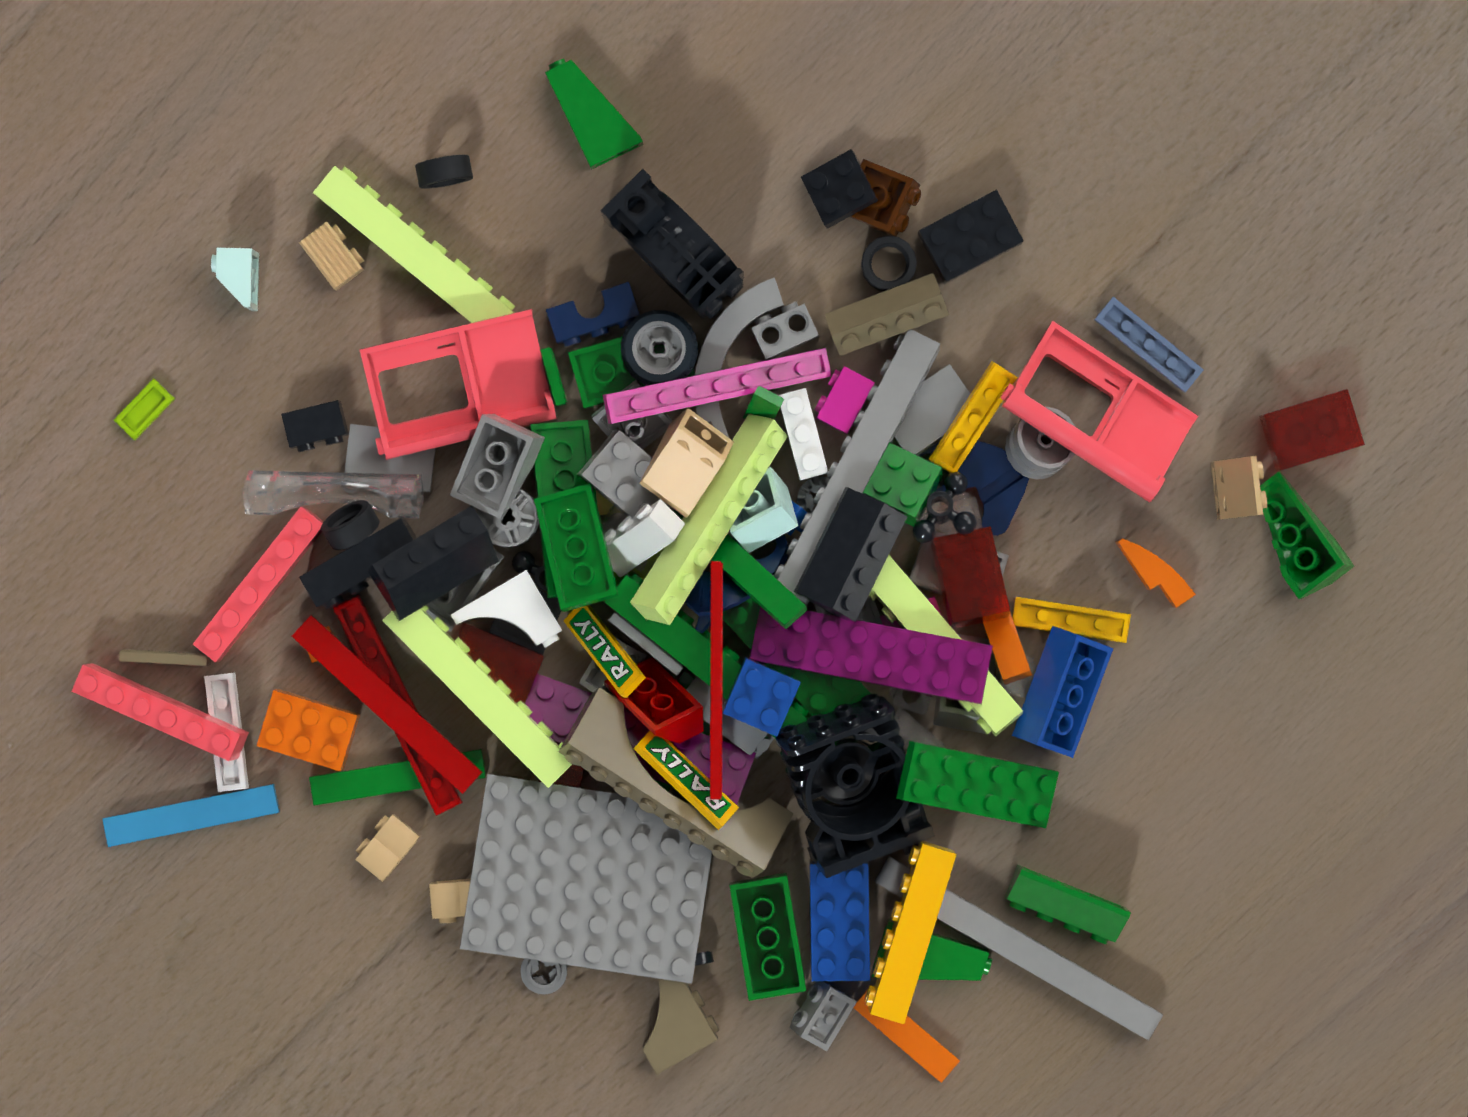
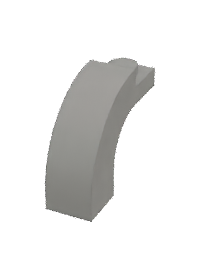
M697 676L686 690L703 706V719L710 724V686ZM722 696V709H723L724 704H725V702H726V700H727V699H725L723 696ZM722 713V735L747 754L751 755L755 752V758L758 759L769 748L770 743L774 740L772 735Z

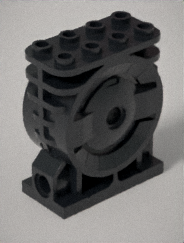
M644 169L600 210L604 221L612 229L615 228L632 249L677 295L698 313L701 319H704L706 316L712 319L723 308L722 301L727 296L732 299L744 287V271L734 264L731 258L679 205L654 185L651 176Z
M875 693L862 697L861 701L856 703L839 705L834 711L827 714L813 715L801 724L784 726L780 729L778 736L775 737L777 745L781 748L780 755L786 764L785 771L790 779L791 788L798 805L811 820L805 831L809 844L807 849L810 858L826 878L935 836L932 825L927 821L923 804L896 798L906 757V752L903 749L905 744L903 738L899 735V724L894 719L896 715L894 707L886 698ZM849 736H853V737L855 738V739H844V740H841V739L846 738V737H849ZM858 740H868L870 743L877 741V743L867 746ZM852 768L848 776L842 777L845 770ZM824 796L827 800L840 805L826 803L818 797Z

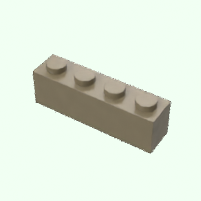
M932 273L826 313L825 318L838 353L842 356L948 316L949 312L936 277Z

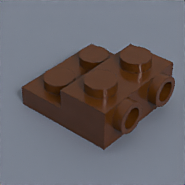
M863 159L861 167L878 201L850 216V218L897 237L898 233H903L908 226L909 217L906 215L911 205L916 206L920 200V184L910 177Z

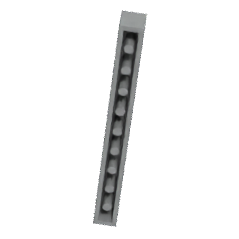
M912 329L908 330L905 335H899L893 348L897 351L892 361L886 360L880 372V375L884 376L879 386L873 385L867 397V401L870 402L865 412L861 410L855 419L853 426L857 427L853 436H847L842 444L840 451L844 454L839 463L834 461L827 474L830 480L826 488L820 487L813 501V503L817 504L813 513L805 515L800 526L803 532L799 540L793 539L786 553L790 555L786 565L780 564L774 575L777 580L805 605H808L810 601L796 594L794 590L845 487L863 494L889 442H893L940 351V343Z

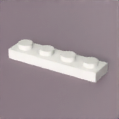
M226 673L204 676L209 715L242 729L236 674ZM244 746L239 758L236 760L227 761L214 755L218 792L249 788Z

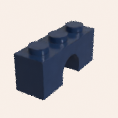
M629 282L601 291L605 305L602 313L595 318L581 316L577 311L574 301L546 309L557 344L564 343L565 347L580 343V337L591 334L592 338H596L609 333L608 328L618 324L620 329L626 328L640 315Z

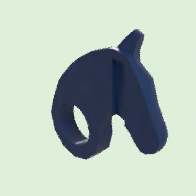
M977 441L957 472L962 473L967 478V488H977L984 508L982 516L983 530L991 535L998 536L1005 533L1025 493L1029 478L1013 468L1008 461L1005 450ZM939 442L918 456L932 454ZM943 485L942 487L937 488L935 492H945V486Z
M785 534L772 540L776 544L772 554L766 558L756 559L773 576L780 564L784 565L788 559V554L786 553L789 547ZM709 571L702 573L685 601L688 608L699 616L695 629L700 633L706 631L710 626ZM723 572V611H726L751 597Z

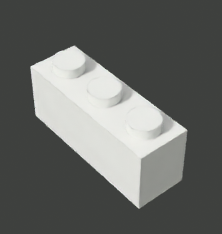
M806 388L778 395L784 399L780 409L799 480L802 481L828 474Z
M661 499L651 506L648 503L645 504L636 513L634 518L628 516L620 523L618 529L614 530L611 528L604 534L613 571L619 577H622L672 543L685 523Z

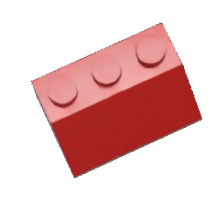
M653 657L637 664L646 678L627 698L620 696L608 679L604 681V686L655 736L680 744L704 732L703 706Z

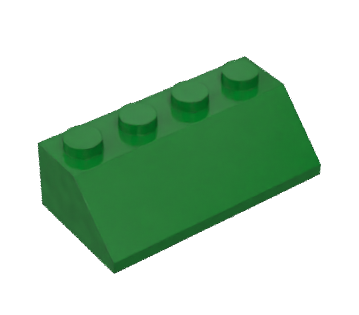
M1018 864L1005 895V898L1010 900V907L1023 912L1030 908L1037 911L1036 917L1050 923L1053 922L1054 918L1065 922L1064 928L1078 934L1083 929L1092 933L1091 939L1103 944H1107L1108 940L1116 942L1131 914L1126 907Z

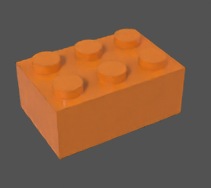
M275 689L273 690L256 746L333 770L342 771L345 768L361 714Z

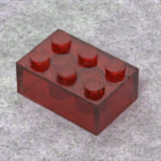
M1348 389L1259 416L1276 471L1285 470L1365 445Z
M991 526L975 529L972 533L966 535L955 533L934 538L931 548L948 622L952 629L1007 618L1010 613V607Z
M463 622L457 638L459 637L471 649L468 654L475 662L480 658L491 669L488 675L495 682L501 679L511 689L512 692L509 696L516 703L520 700L526 703L546 656L470 623Z

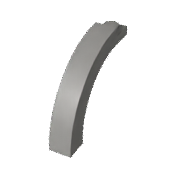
M775 277L747 290L722 312L706 336L699 354L695 375L721 370L727 352L739 334L759 317L784 307ZM719 401L697 405V414L708 423L712 422L713 427L729 438L722 418Z

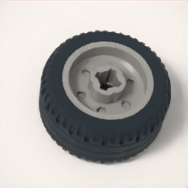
M652 310L637 316L627 326L621 340V356L631 376L647 386L687 377L695 366L698 356V344L692 327L684 318L667 310ZM663 344L665 346L664 353L656 354L654 352L655 345Z

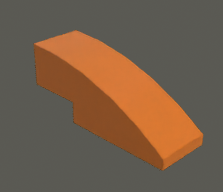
M1123 538L1115 541L1146 589L1151 590L1158 585L1173 608H1177L1196 595L1186 581L1157 555Z
M1002 597L994 600L991 611L978 607L990 645L993 646L992 651L1004 684L1007 685L1032 676L1006 598Z

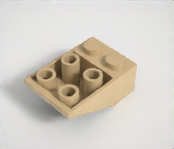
M687 408L669 424L639 484L686 518L690 515L725 462L734 441Z
M1257 456L1210 462L1217 520L1263 515V509L1267 508L1266 492L1260 489L1259 479L1264 478L1262 462H1257Z

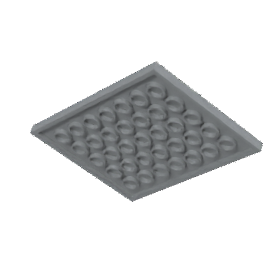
M487 774L460 949L692 984L712 851L703 845L691 842L686 834L678 829L668 827L663 822V819L653 813L645 812L639 807L638 803L629 797L552 784L548 788L543 782Z

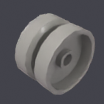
M1046 407L1047 409H1049L1065 421L1075 426L1071 419L1060 410ZM1022 419L1012 427L1006 438L1005 450L1008 461L1017 472L1028 478L1036 480L1049 478L1060 471L1074 456L1073 452Z

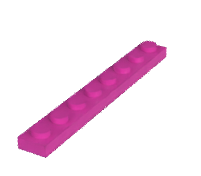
M820 348L604 394L603 400L608 424L752 394L755 393L758 386L771 390L827 378L832 375L826 348Z

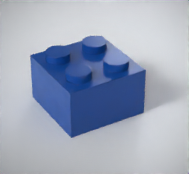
M745 657L724 704L722 713L777 737L801 682Z

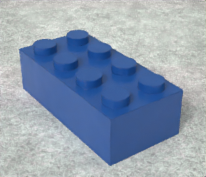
M1052 626L1030 688L1026 694L1022 707L1023 714L1017 719L1012 736L1073 758L1114 648Z
M809 862L811 981H870L868 862L829 878L823 875L814 862Z

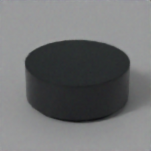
M701 952L696 955L695 966L714 962L712 952Z

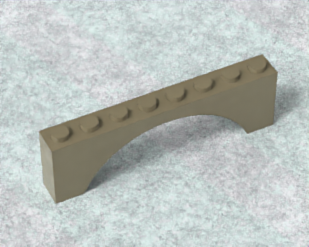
M600 687L589 696L558 751L565 756L569 763L581 766L589 771L594 779L606 782L614 788L617 794L629 797L638 803L639 807L645 812L657 815L663 819V822L668 827L680 830L687 835L691 842L703 845L711 850L716 858L728 861L736 867L739 873L751 876L752 878L765 870L793 816L792 812L769 798L754 807L736 811L724 826L718 830L693 805L670 794L644 769L628 738L624 719V704Z
M659 979V1011L652 1032L642 1049L657 1075L718 1040L716 1032L720 1029L713 1016L706 1017L701 1007L705 1003L697 990L692 992L689 985L684 982Z

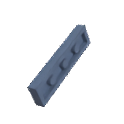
M1115 297L1110 299L1094 319L1184 393L1204 370Z

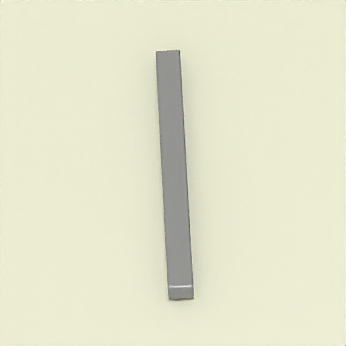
M888 856L875 882L902 898L903 893L899 890L903 874H909L911 868ZM946 889L937 919L1147 1040L1151 1038L1163 1017L1162 1013Z

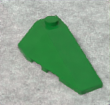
M1280 471L1260 485L1261 491L1266 492L1267 508L1263 509L1265 521L1268 522L1273 538L1271 541L1279 558L1280 571L1298 599H1302L1332 584L1355 567L1336 539Z

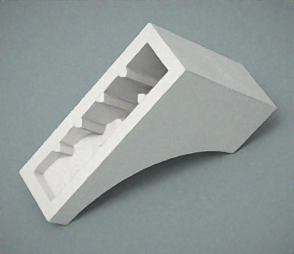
M527 570L450 615L456 626L476 618H495L507 621L524 631L536 646L542 643L544 648L559 640L557 634L562 631Z

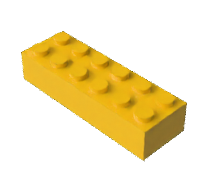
M925 841L919 842L918 846L912 845L908 858L909 864H912L910 873L903 874L899 890L903 893L901 902L895 901L891 913V918L894 921L892 930L887 929L882 942L883 949H886L884 957L877 958L873 971L874 977H877L875 986L869 985L865 997V1002L871 1015L900 1024L905 1023L957 855L951 849Z

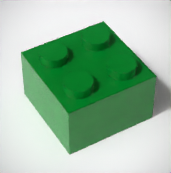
M889 442L863 494L879 500L906 515L905 523L914 526L920 521L925 512L929 496L936 491L942 480V467Z

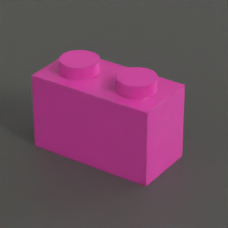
M845 366L841 372L835 369L828 383L832 387L828 397L822 395L814 411L819 413L816 419L847 435L875 382Z

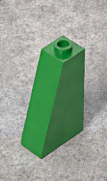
M560 59L549 65L550 70L546 71L545 74L591 170L644 145L641 136L572 60L565 62V59Z
M891 919L887 920L871 971V977L876 979L877 977H874L873 971L877 958L884 957L886 949H883L882 942L886 930H892L894 921ZM932 933L918 980L981 981L982 975H988L992 958L988 957L989 951Z

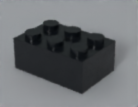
M997 190L918 231V235L944 285L1024 242Z

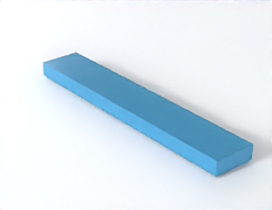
M275 784L106 817L102 818L107 845L111 847L279 813L280 809Z

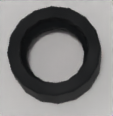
M469 155L444 156L426 160L415 165L418 184L423 189L445 187L473 179Z
M889 235L879 237L871 242L864 251L861 261L864 278L869 285L879 291H887L910 282L915 274L917 265L915 252L909 243L900 237ZM894 247L904 255L906 267L904 273L898 279L885 281L878 278L873 272L872 258L881 248Z
M359 500L349 503L332 513L323 522L321 530L333 550H343L357 545L369 537L378 528L380 520L367 500Z

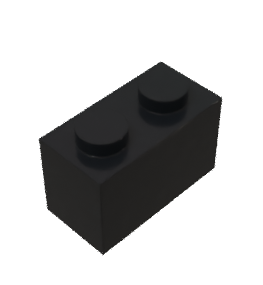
M339 400L281 414L289 448H297L298 453L315 449L314 443L325 441L326 446L343 442L342 437L349 435L342 404Z

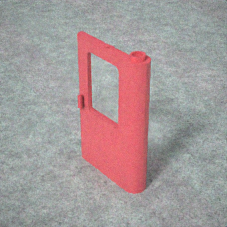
M532 309L359 349L380 437L375 438L378 454H385L386 460L472 440L482 414H496L522 427L556 420ZM448 355H456L459 360L468 405L461 409L402 423H390L379 383V373Z
M1052 321L1041 337L1014 385L1009 383L1000 399L1004 400L1002 407L1149 503L1161 489L1166 479L1164 475L1191 426L1198 418L1196 414L1054 321ZM1044 357H1050L1111 398V403L1092 436H1088L1025 394L1027 385Z

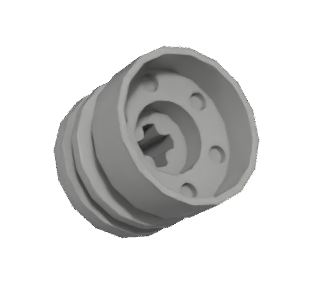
M520 489L509 507V509L513 510L514 522L508 521L505 525L502 523L504 518L499 519L480 509L477 510V515L488 530L492 544L502 547L521 546L530 541L537 532L539 518L534 498L525 490Z

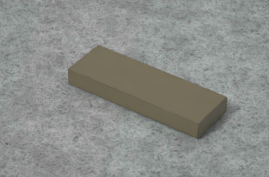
M132 649L119 651V661L211 665V659L204 653Z

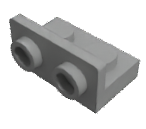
M817 981L809 989L802 1007L794 1014L790 1029L801 1038L827 1051L857 1001L830 986L827 982Z

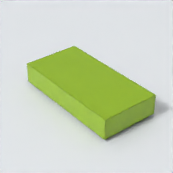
M153 378L114 421L136 441L176 398Z

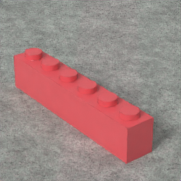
M301 506L193 645L214 662H220L322 533L321 526L323 521L306 507Z
M93 663L82 665L71 691L227 761L239 758L249 732Z

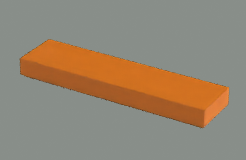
M866 990L853 1008L942 1083L960 1060L908 1015L904 1024L871 1015L865 1002Z

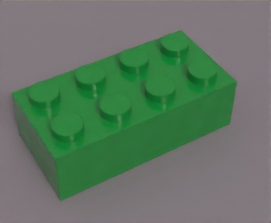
M787 873L729 882L748 1000L805 992L806 985Z

